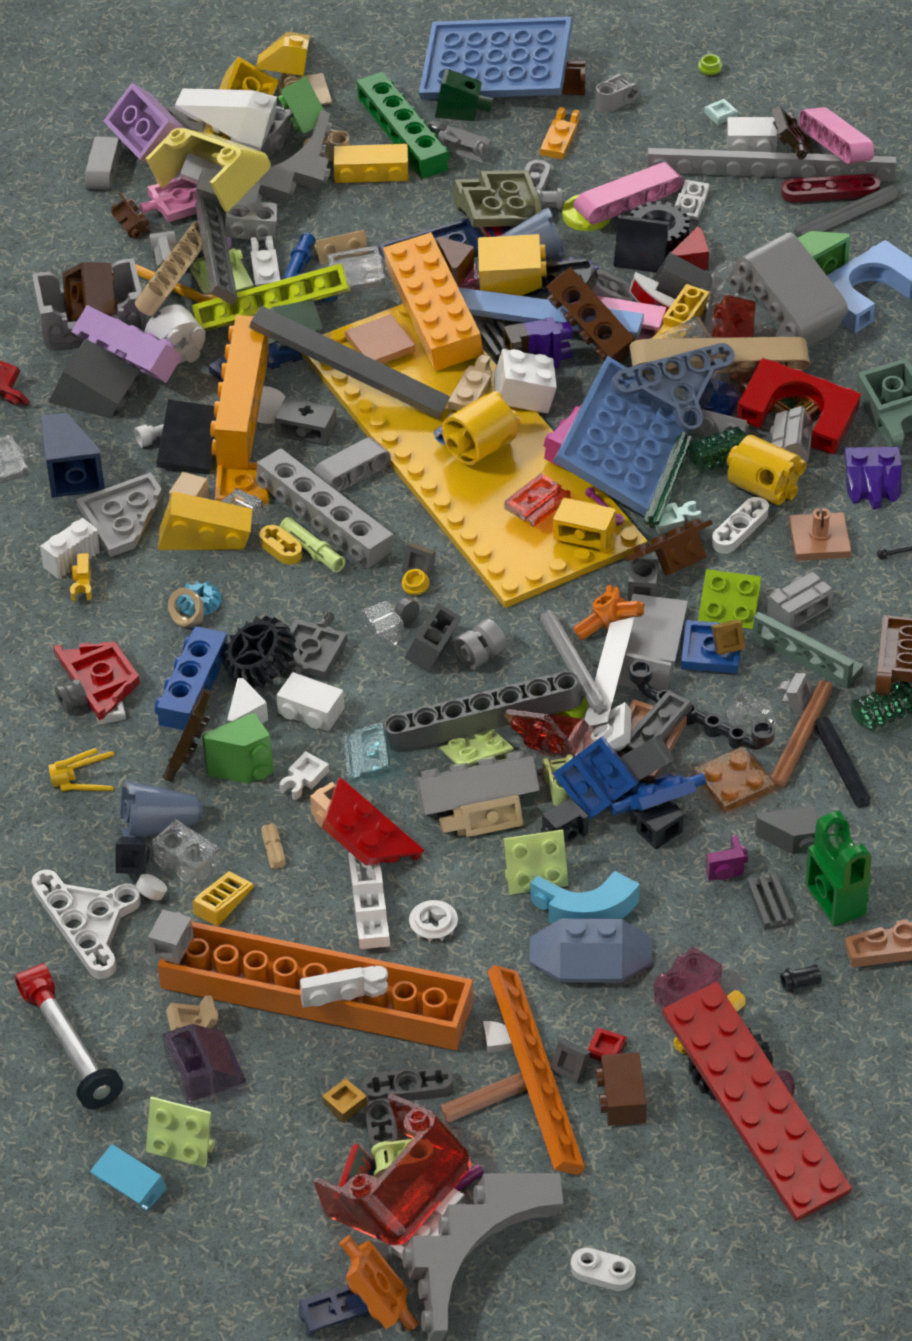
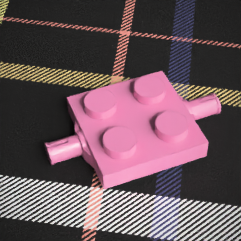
M178 177L172 179L165 188H161L159 184L149 186L148 195L152 200L140 203V210L143 214L158 210L168 223L197 214L195 206L197 200L193 199L197 184Z

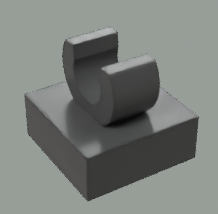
M414 543L408 544L401 571L407 572L411 569H420L429 578L434 566L436 552Z
M562 1039L557 1044L551 1070L577 1083L583 1078L591 1052L566 1039Z

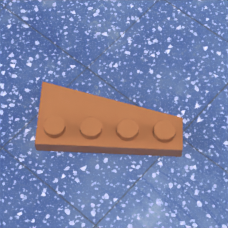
M904 919L896 922V925L890 929L885 930L882 927H878L846 937L845 949L851 967L912 960V922Z

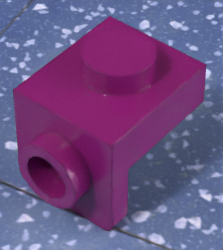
M737 835L731 836L730 850L706 854V874L709 881L716 879L727 880L733 876L744 874V863H748V853L746 846L740 845Z

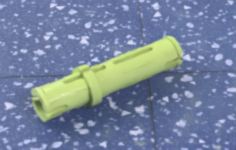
M286 517L281 522L279 527L298 540L302 548L311 554L312 559L316 562H322L334 573L343 569L346 563L345 558L333 551L329 543L320 541L291 517Z

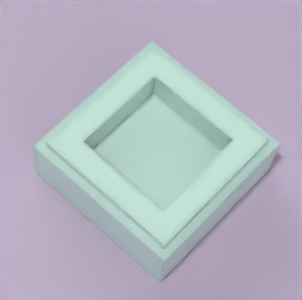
M725 99L704 107V113L717 125L727 122V117H738V111Z

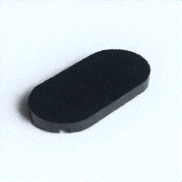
M585 259L546 264L547 277H542V288L522 296L548 300L547 297L550 294L546 286L570 267L592 290L596 285L598 273L594 266ZM574 298L569 303H574L580 299Z

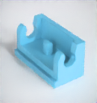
M113 1144L110 1145L90 1170L92 1176L110 1185L146 1211L168 1189L160 1174Z

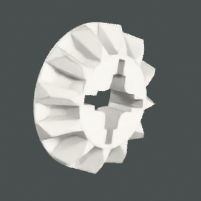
M429 900L418 904L411 911L409 923L411 931L416 933L418 939L425 937L431 942L432 939L439 938L443 941L446 935H453L455 927L458 926V917L455 909L448 903ZM429 915H431V918H434L435 921H438L437 927L433 926L432 923H429Z

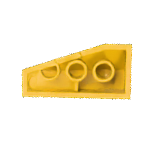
M286 32L258 55L256 69L304 76L310 35Z

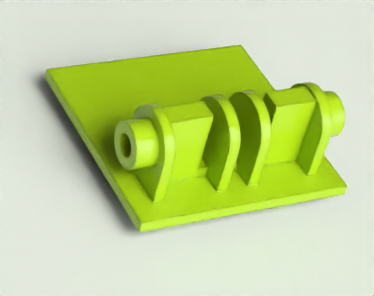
M706 569L698 621L724 623L739 619L742 622L743 628L753 629L754 616L756 615L757 603L760 598L762 576Z

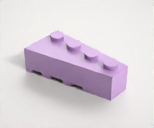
M88 305L71 331L83 341L85 338L140 370V372L167 383L182 358V355L174 350L176 346L164 338L159 341L160 339L148 331L144 333L139 328L133 325L129 326L123 321L112 318Z

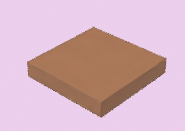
M391 314L345 331V338L355 351L382 364L415 352L414 342Z

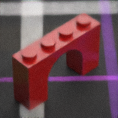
M762 357L738 402L736 418L747 420V424L761 428L771 408L778 401L790 397L806 399L815 404L821 412L812 431L810 447L836 455L859 410L861 393Z

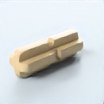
M273 823L263 825L261 831L270 867L272 869L283 868L286 862L277 826Z

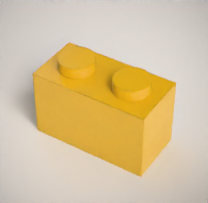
M563 498L553 518V539L605 551L616 530L615 508Z

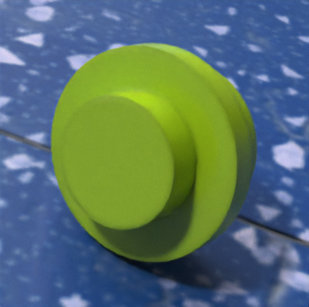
M707 54L701 58L698 69L703 74L715 75L721 72L722 62L718 56Z

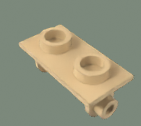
M365 230L316 240L314 251L318 255L320 265L368 254Z

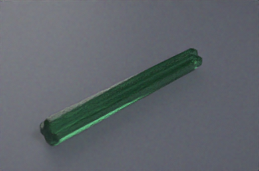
M681 432L677 436L646 513L644 522L650 528H656L662 520L693 441L692 436L688 435L687 432Z

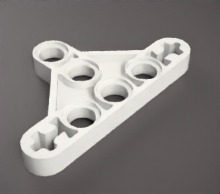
M51 870L38 871L32 877L34 894L88 972L97 979H105L112 976L116 971L114 954L109 947L120 918L135 911L141 905L140 892L137 890V887L133 884H122L109 891H101L66 885ZM41 883L51 884L52 892L49 893L48 888ZM123 895H133L135 897L133 901L123 903L119 900ZM59 900L68 903L60 909L52 907V904ZM99 907L108 909V912L101 916L92 913ZM78 920L81 922V925L77 928L66 927L69 921ZM86 940H92L96 943L92 948L84 949L80 947V944ZM99 955L101 962L107 965L104 967L100 964L97 965L95 956Z

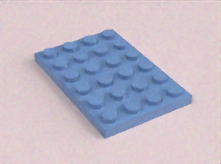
M572 17L432 22L419 89L420 98H439L445 68L480 80L482 82L480 95L486 97L562 95L573 27Z
M607 356L553 462L644 517H647L688 432H684L678 427L673 411L639 392L626 396L617 395L611 388V380L618 371L627 367ZM635 376L630 380H624L622 377L618 383L626 388L629 383L636 381ZM685 413L683 416L684 422L691 426L694 421V415L692 413Z

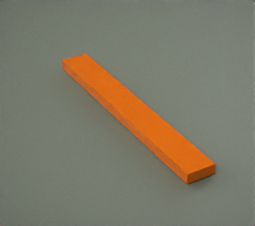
M493 965L487 972L553 1168L557 1171L579 1175L585 1170V1165L518 971Z

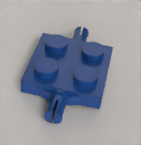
M672 773L655 777V782L645 785V782H640L621 796L622 801L610 804L611 812L616 816L629 810H644L696 792L695 787L705 785L706 778L703 773L689 778H682V775L672 776Z

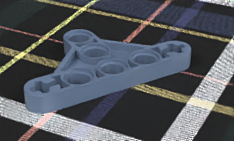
M718 343L625 368L613 376L611 388L620 396L639 392L673 411L676 423L682 431L693 432L703 421V414L698 401L712 373L728 367L734 360V351L728 344ZM719 351L721 354L726 355L724 360L718 358L710 363V358L716 356ZM691 357H700L703 361V368L695 369L691 365ZM668 363H674L678 366L679 374L677 376H672L667 372L666 366ZM645 369L651 370L655 375L654 382H646L642 377V371ZM635 376L636 381L629 383L626 388L618 383L622 377L624 380H630ZM683 388L688 394L687 400L681 401L677 399L675 389ZM685 413H692L695 416L696 424L694 426H689L684 422L683 416Z

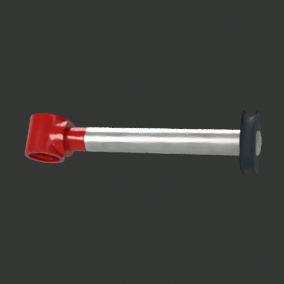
M41 963L15 974L14 979L23 1000L26 1003L31 1002L33 1005H38L83 1080L77 1088L76 1096L82 1106L87 1109H99L112 1103L120 1095L123 1089V1081L116 1070L111 1068L98 1069L53 996L55 994V985L47 966Z

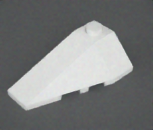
M183 88L175 104V109L198 122L204 121L211 125L212 130L218 134L223 132L230 136V141L261 151L275 120L277 97L254 90Z

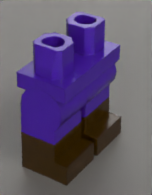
M553 317L545 318V321L538 320L505 326L503 349H516L533 355L542 354L553 358L554 369L560 368L561 360L572 358V348L569 341H561L572 339L573 329L569 322L556 324Z

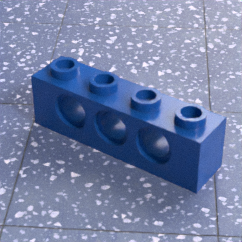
M195 626L191 636L186 637L181 657L178 656L176 658L174 672L171 677H167L162 697L157 698L154 712L158 714L160 726L179 730L185 729L194 710L192 706L196 703L201 689L204 688L211 691L223 665L224 658L222 654L226 651L224 645L228 643L226 632Z

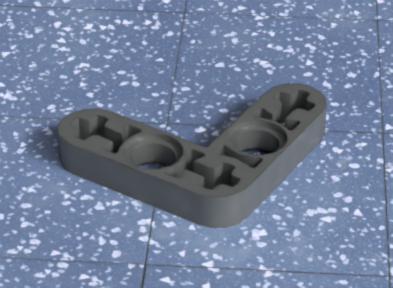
M434 1066L368 1075L363 1080L362 1092L367 1096L368 1102L364 1109L370 1149L380 1143L379 1130H385L387 1141H398L393 1103L447 1096L453 1090L452 1072L446 1067ZM441 1078L443 1085H437L435 1079ZM422 1079H425V1088H422ZM405 1081H412L417 1085L410 1091H405L399 1087ZM390 1083H394V1091H390ZM379 1085L380 1092H374L373 1086ZM378 1110L386 1111L389 1114L383 1120H376L371 1115Z

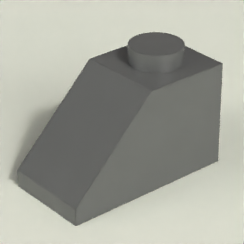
M808 805L757 813L755 834L757 837L791 854H808V847L814 845L815 826L819 819L815 806Z

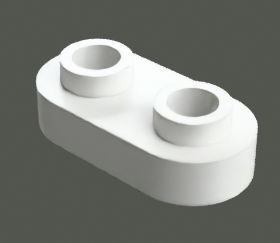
M593 1248L579 1249L571 1257V1272L580 1281L615 1291L626 1290L635 1281V1266L627 1258ZM590 1260L592 1261V1263L586 1264L582 1261ZM615 1269H622V1270H624V1271L621 1272V1273H618V1272H615L614 1270H615Z

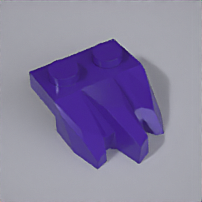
M899 447L845 448L846 486L852 503H860L861 499L866 498L874 510L881 507L882 498L895 502L902 493V468Z

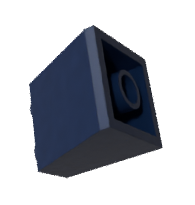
M68 413L40 416L51 497L92 493L105 489L100 449Z

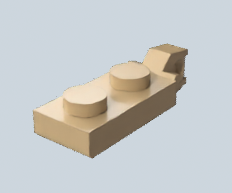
M480 355L475 366L470 365L466 369L448 400L449 409L459 411L485 395L491 384V357Z
M518 795L460 806V808L453 809L454 815L439 818L440 828L443 833L457 830L458 836L465 835L466 837L524 825Z

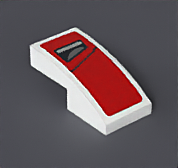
M635 272L629 292L639 303L666 307L667 312L675 301L674 298L656 291L658 282Z

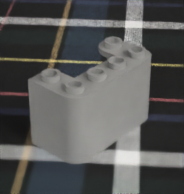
M787 232L740 257L727 277L730 287L739 294H745L751 288L753 289L754 294L764 303L770 315L780 324L775 337H802L806 339L807 347L833 334L848 312V305L844 297L799 239L791 232Z
M134 258L116 261L112 264V271L115 274L113 292L117 300L115 314L110 317L117 318L129 326L133 325L145 333V314L135 306V300L142 291ZM51 272L32 274L36 305L45 346L50 350L81 346L83 340L71 332L77 321L67 322L64 289H60L57 275Z

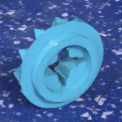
M196 581L194 585L186 583L185 588L193 590L199 596L204 593V597H201L204 616L213 613L219 608L222 597L217 585L211 586L209 581L203 584ZM186 594L179 596L177 604L180 610L187 615L193 616L196 612L193 599Z

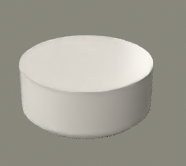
M142 874L136 883L137 890L152 900H161L167 891V886L160 879L150 874Z

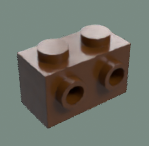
M639 1052L601 1055V1068H596L597 1087H603L604 1094H599L600 1113H606L608 1126L646 1123L647 1103Z

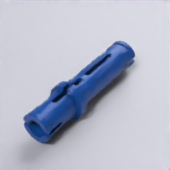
M301 234L297 247L293 248L291 252V261L283 279L302 274L305 264L309 263L311 259V250L316 242V238L312 234Z

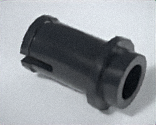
M813 964L812 966L796 970L786 968L785 972L780 974L782 988L793 993L797 991V988L820 984L822 981L821 974L809 977V974L820 972L818 965Z

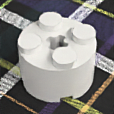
M169 305L159 310L161 314L156 318L152 316L146 325L145 333L148 331L160 339L159 341L164 338L176 346L174 350L182 355L179 363L196 361L205 342L206 332L203 327L182 305Z

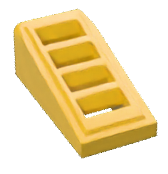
M229 871L192 901L193 912L196 916L218 927L254 888V885ZM230 882H233V883H235V884H237V885H239V886H241V887H239V888L237 889V888L233 887L232 885H230L229 883H230ZM223 889H227L228 891L232 892V894H228L227 892L223 891ZM219 895V896H221V897H223V898H225V899H224V900H221V899L218 898L217 896Z

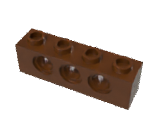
M571 267L546 286L550 294L547 297L555 309L561 308L565 312L563 316L571 327L576 325L581 330L579 335L587 345L592 343L597 348L595 353L602 362L609 356L621 363L631 355L630 344L636 341L635 338ZM574 298L580 299L575 304H569V302ZM589 316H596L593 321H585ZM605 334H612L611 337L606 340L601 339V337Z

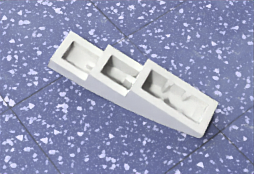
M348 853L360 949L390 946V937L380 863L365 866L354 855Z

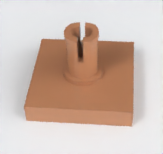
M817 508L814 509L813 514L789 515V526L796 561L851 558V548L844 512L830 513L828 509L822 508V513L820 514V510Z

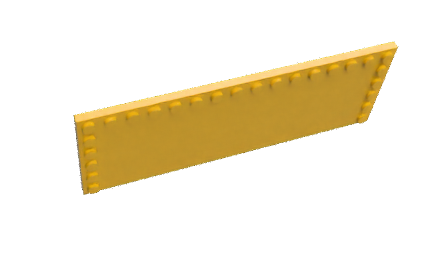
M403 304L323 334L354 350L345 338L346 330L391 314L414 342L415 352L386 362L384 365L450 397L466 369L470 365L475 366L479 358L477 357L434 371ZM483 350L484 355H485V356H489V355ZM302 353V356L367 437L374 438L391 454L389 462L391 467L504 608L623 559L625 556L634 553L632 547L647 542L646 538L608 494L567 469L544 459L546 447H544L545 438L550 432L553 433L554 431L537 411L509 406L511 410L519 414L521 423L517 425L516 438L476 464L466 465L456 459L449 452L446 444H440L435 439L436 436H434V431L439 429L443 421L450 414L457 412V410L449 409L447 405L440 418L437 419ZM490 359V370L492 371L491 384L485 394L496 391L494 373L497 365L492 359ZM591 487L595 489L596 495L610 508L616 509V514L624 516V523L616 525V530L606 551L553 539V518L563 498L599 505L593 498H588L585 495L586 489Z

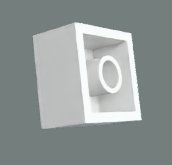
M502 349L494 373L496 391L501 394L508 406L549 413L557 389L553 358L542 354L523 353L516 349Z

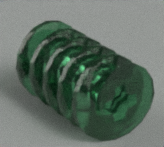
M736 426L732 430L727 429L722 433H715L713 436H705L703 440L696 439L693 443L691 442L689 452L692 462L699 473L705 472V464L709 470H714V461H716L719 467H723L725 465L724 458L727 461L731 449L735 445L739 446L742 440L747 437L746 433L740 426Z
M904 681L893 682L890 686L889 696L875 695V691H873L870 695H863L860 699H854L851 702V712L854 719L860 726H866L869 731H875L877 725L884 727L886 720L889 723H893L896 721V716L899 719H903L906 716V712L912 715L911 685L909 682Z

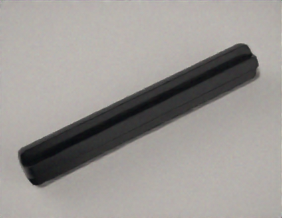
M826 716L816 719L815 729L853 802L858 808L868 806L871 796L831 720Z

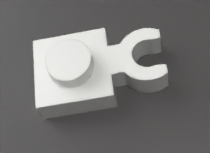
M305 751L288 769V777L281 780L279 784L280 792L284 793L287 789L293 788L292 799L300 798L304 786L312 790L329 772V764Z

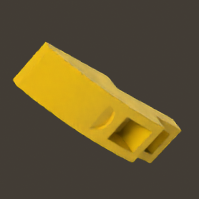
M686 284L663 316V325L653 339L691 338L705 309L710 292Z

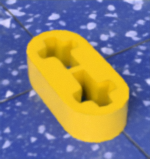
M267 525L260 530V545L281 563L292 565L302 559L301 543L281 527Z

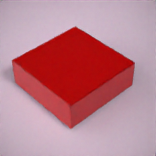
M597 1028L587 1049L591 1052L590 1058L601 1061V1055L621 1054L627 1043V1036Z

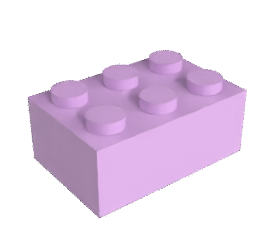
M134 83L130 84L104 119V123L145 163H147L145 158L173 129L184 128L150 92Z

